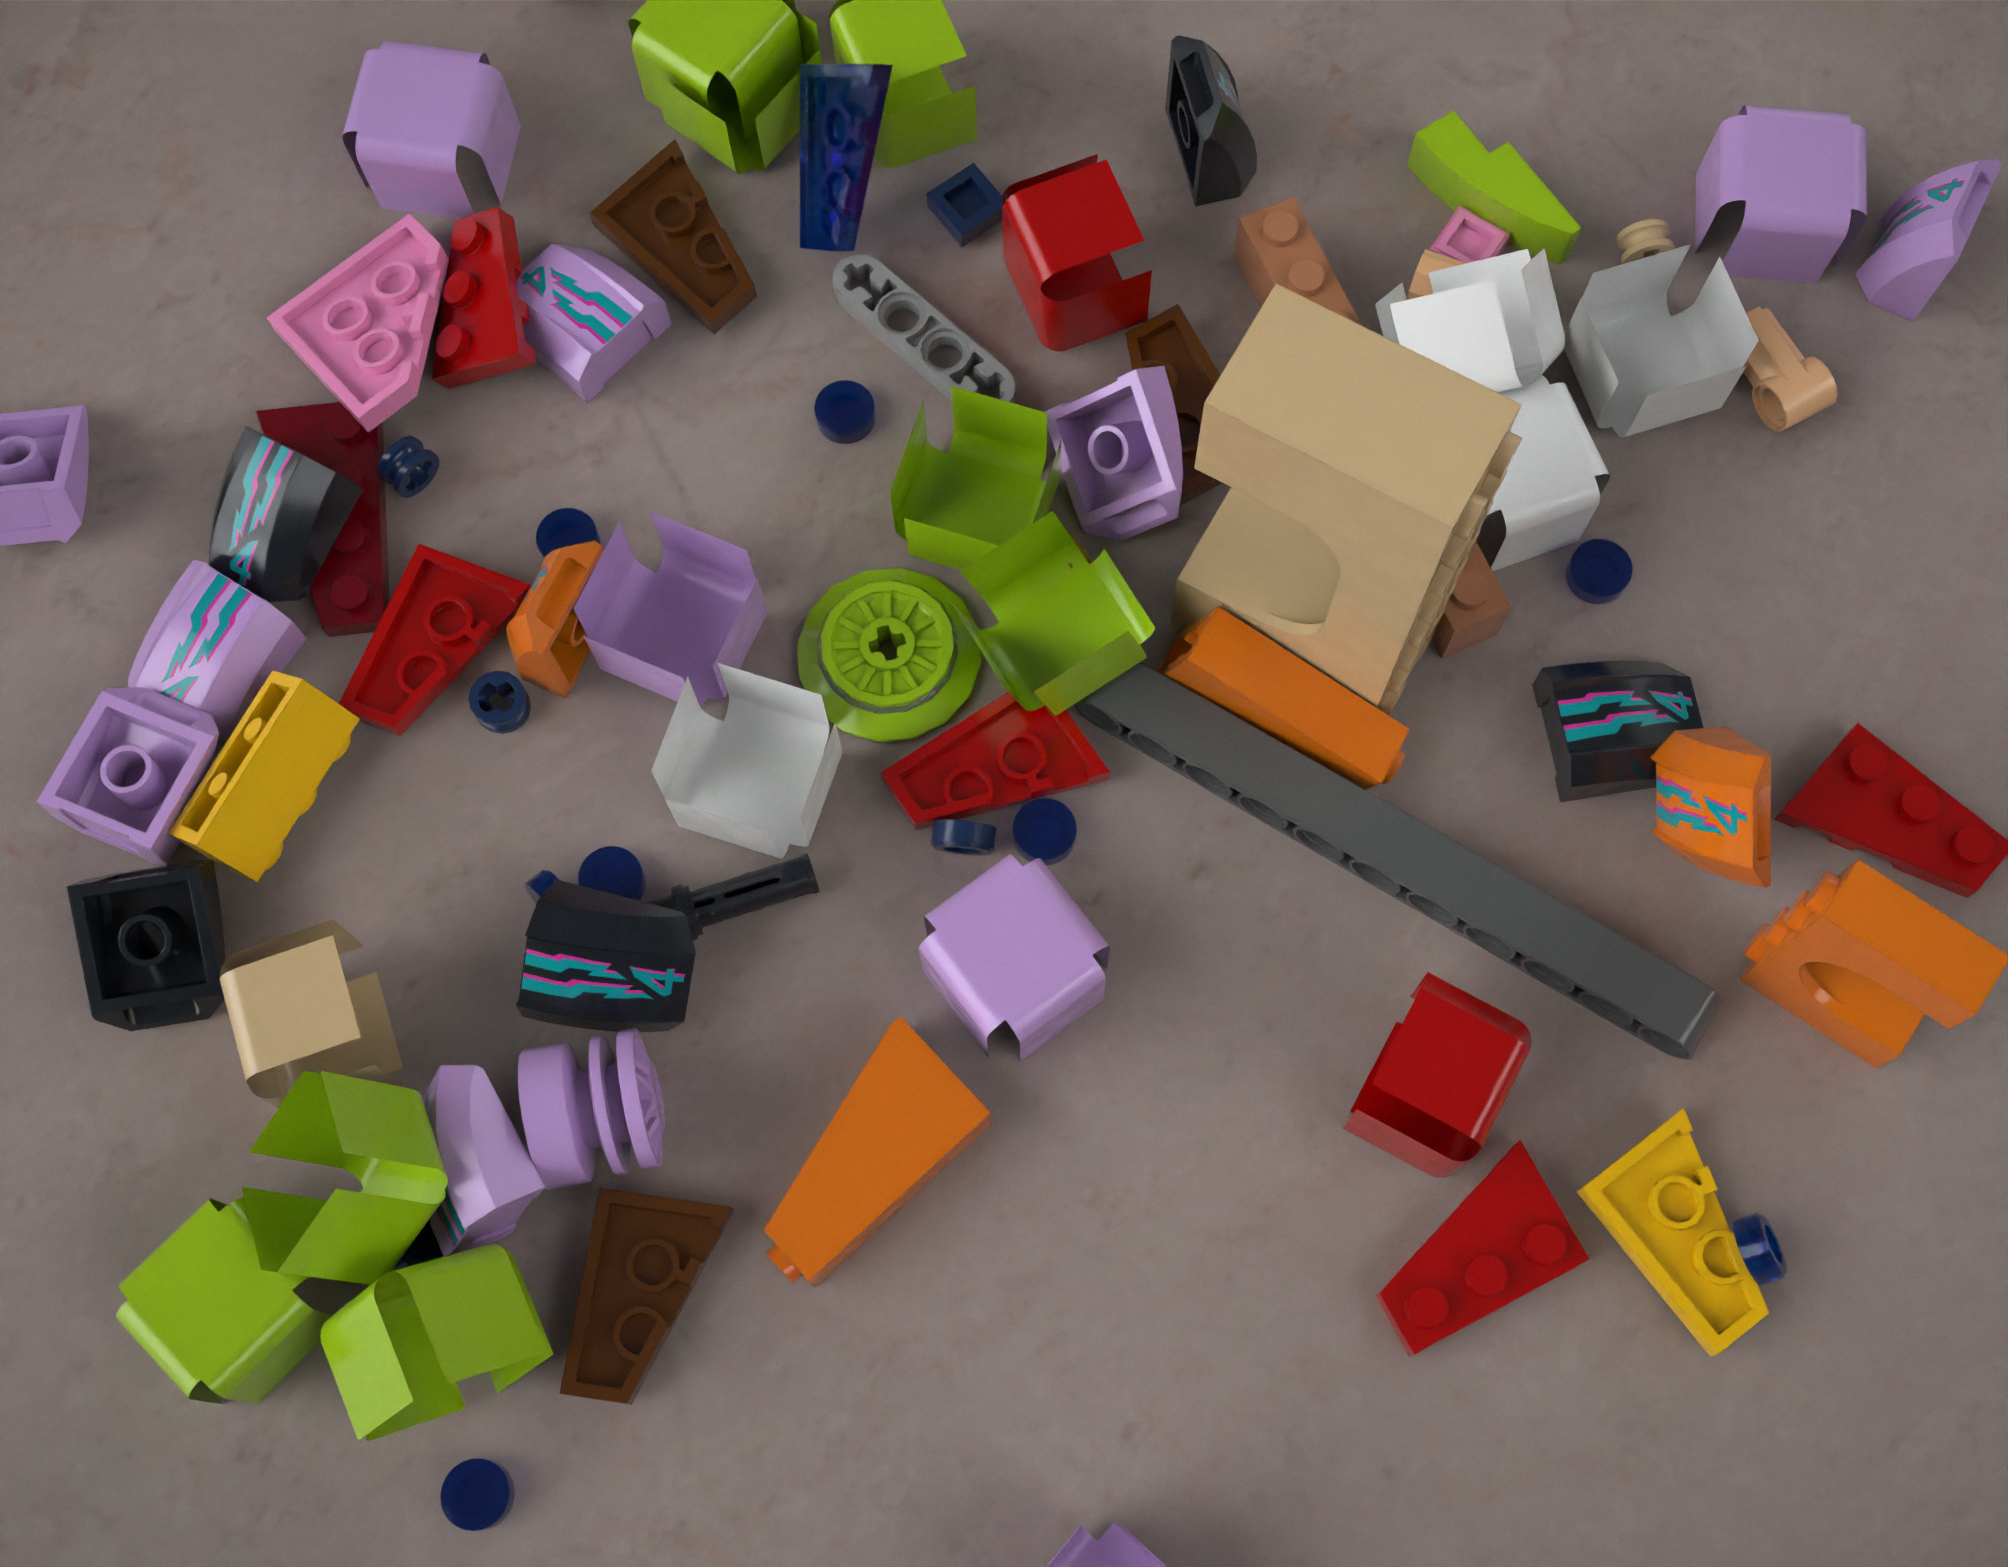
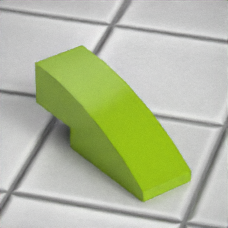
M1454 110L1415 133L1407 167L1441 201L1454 211L1460 205L1510 233L1507 244L1519 250L1528 249L1529 254L1536 256L1542 249H1545L1547 260L1559 265L1569 259L1581 227L1509 141L1489 153Z

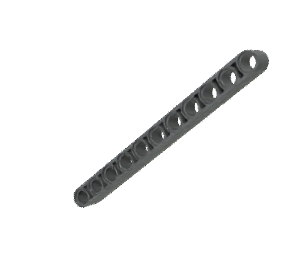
M1141 662L1074 704L1075 709L1085 719L1107 733L1668 1055L1685 1060L1691 1059L1722 1002L1720 995L1699 979Z

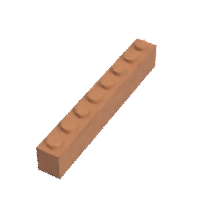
M1294 197L1239 218L1233 255L1260 307L1263 306L1277 283L1362 325ZM1475 541L1467 556L1469 558L1456 581L1457 584L1432 637L1441 658L1497 636L1512 608L1477 541Z

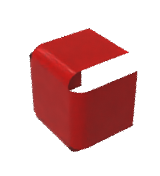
M1098 154L1014 183L1005 190L1002 196L1003 258L1040 342L1046 348L1060 352L1072 349L1146 322L1148 319L1152 270L1122 280L1110 254L1145 240L1107 159L1097 162Z
M1427 972L1410 996L1415 1000L1403 1023L1401 1024L1396 1021L1350 1110L1353 1115L1344 1125L1343 1129L1430 1176L1445 1178L1456 1173L1480 1152L1530 1052L1532 1039L1528 1028L1520 1020Z

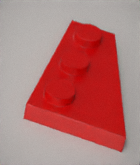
M496 206L455 220L450 240L449 263L446 283L443 289V304L438 337L435 344L436 352L432 380L448 389L536 365L534 347L525 342L523 325L530 321L528 306L526 302L519 299L516 284L522 273L514 217Z
M418 544L339 705L360 718L359 721L401 736L509 623L518 611L531 585Z
M1009 692L880 772L881 780L915 830L933 826V821L958 820L1110 779L1109 769L1066 710L1057 716L1046 705L1036 710L1027 711Z
M1859 723L1849 730L1774 818V820L1793 828L1801 825L1830 837V843L1850 851L1858 848L1890 861L1894 869L1966 898L1980 889L2008 855V840Z
M1518 1140L1482 1181L1463 1199L1439 1228L1376 1294V1297L1410 1357L1590 1259L1522 1141Z

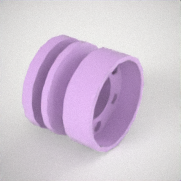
M636 1028L618 1032L616 1036V1063L608 1040L603 1034L592 1036L589 1042L588 1068L581 1069L572 1047L567 1042L525 1049L520 1053L518 1060V1090L522 1121L532 1163L546 1190L591 1182L595 1169V1149L603 1148L608 1164L615 1175L628 1174L630 1169V1142L632 1143L639 1166L644 1171L661 1168L663 1163V1132L665 1128L663 1096L655 1065L651 1062L641 1034Z

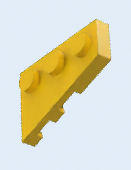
M1683 1108L1576 1192L1703 1349L1712 1357L1720 1354L1768 1315L1769 1311L1736 1233L1731 1232L1714 1192L1718 1188L1709 1167L1703 1166L1690 1134L1693 1128Z

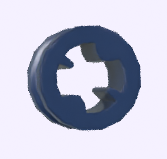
M411 435L399 439L387 449L380 460L377 472L382 481L387 484H394L393 488L405 498L415 496L430 484L437 473L440 461L437 454L429 449L423 450L422 442Z
M493 671L486 673L478 678L470 689L468 698L470 709L481 725L493 733L504 734L513 732L521 727L529 717L531 710L530 697L519 679L509 672ZM495 692L502 697L508 695L509 700L513 704L505 713L499 708L491 710L492 706L488 702V698Z

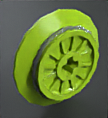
M901 567L865 570L833 585L808 612L797 642L799 680L804 690L821 694L828 721L833 725L836 723V727L841 732L876 743L914 740L949 722L971 697L981 667L980 648L954 605L976 629L978 627L963 600L935 577ZM891 639L893 646L897 648V658L885 660V656L880 652L879 642Z

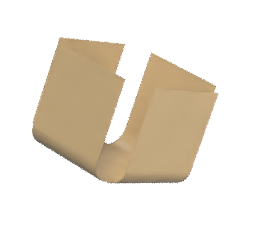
M334 919L238 951L225 960L220 971L219 980L246 1082L256 1096L278 1108L303 1071L321 1074V1071L396 1086L403 1085L387 1074L403 1068L377 973L374 972L348 982L345 981L338 955L363 947L364 945Z

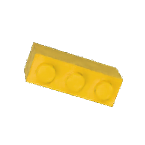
M272 670L168 834L209 859H213L214 862L227 870L258 882L264 871L270 869L279 859L283 850V841L298 817L306 813L313 805L317 796V787L332 763L340 759L348 749L351 733L360 718L304 679Z

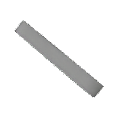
M857 253L848 255L838 262L834 268L832 280L836 301L840 307L951 402V386L978 393L977 384L968 377L974 367L975 381L986 390H991L997 385L1000 388V400L1016 403V384L1011 372L878 259L868 254ZM854 278L856 281L863 282L870 278L871 292L880 300L876 307H874L873 296L864 288L858 286L850 291L849 280ZM908 309L916 313L919 317V322L911 330L899 332L889 328L886 324V319L895 310ZM951 345L959 349L962 353V359L955 366L945 369L933 365L929 360V355L938 346Z

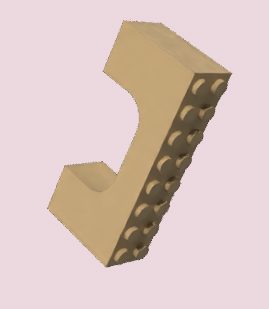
M1276 283L1204 402L1194 468L1231 488L1177 578L1170 626L1183 631L1212 609L1219 606L1382 712L1390 715L1407 684L1406 681L1415 663H1419L1435 633V628L1457 584L1456 581L1469 558L1467 556L1481 531L1480 528L1493 505V499L1508 470L1506 469L1522 441V437L1510 432L1522 404Z

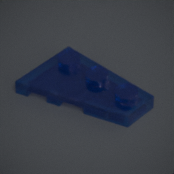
M800 64V248L835 252L855 250L893 65Z

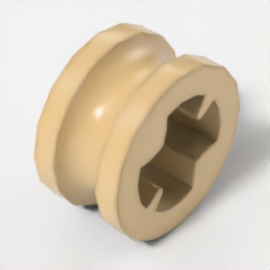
M1663 219L1642 220L1627 226L1618 233L1616 243L1618 249L1624 252L1621 257L1622 264L1675 249L1673 241L1668 239L1671 234L1668 222Z

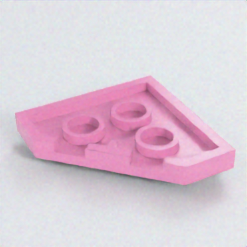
M409 213L266 317V319L283 341L369 433L418 395L449 258L441 244Z

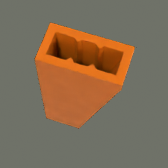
M1219 606L1212 609L1177 635L1157 670L1162 675L1365 790L1381 783L1387 784L1398 772L1404 761L1405 752L1400 750L1410 731L1409 728Z
M901 1016L890 1024L764 1228V1232L775 1243L766 1252V1255L792 1284L804 1275L815 1288L992 1124L989 1110Z

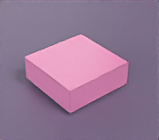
M1459 205L1429 251L1464 263H1470L1499 256L1508 243L1510 233Z

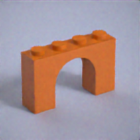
M1857 859L1838 876L1827 871L1811 892L1805 889L1790 909L1784 906L1770 925L1765 922L1757 930L1743 952V955L1752 961L1740 980L1877 1069L1900 1056L1925 1014L1948 1029L1975 1016L2006 967L2008 954Z

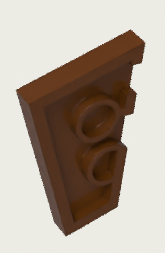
M675 139L589 213L593 226L713 334H716L757 297L755 285L724 228H721L708 204L702 187L691 173L685 162L684 154Z
M1179 304L1125 334L1132 371L1139 368L1165 367L1174 399L1182 446L1183 481L1181 506L1222 483L1194 468L1204 402L1221 374Z
M599 1188L559 1394L632 1405L734 1212L731 1206Z

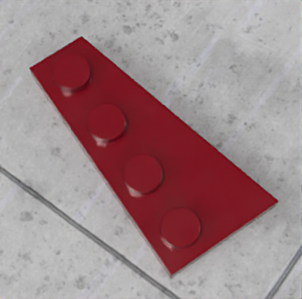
M341 402L256 411L263 435L305 455L363 487L358 500L312 583L310 590L321 626L329 637L375 632L390 602L385 482L377 474L378 465L384 455L383 422L368 433Z

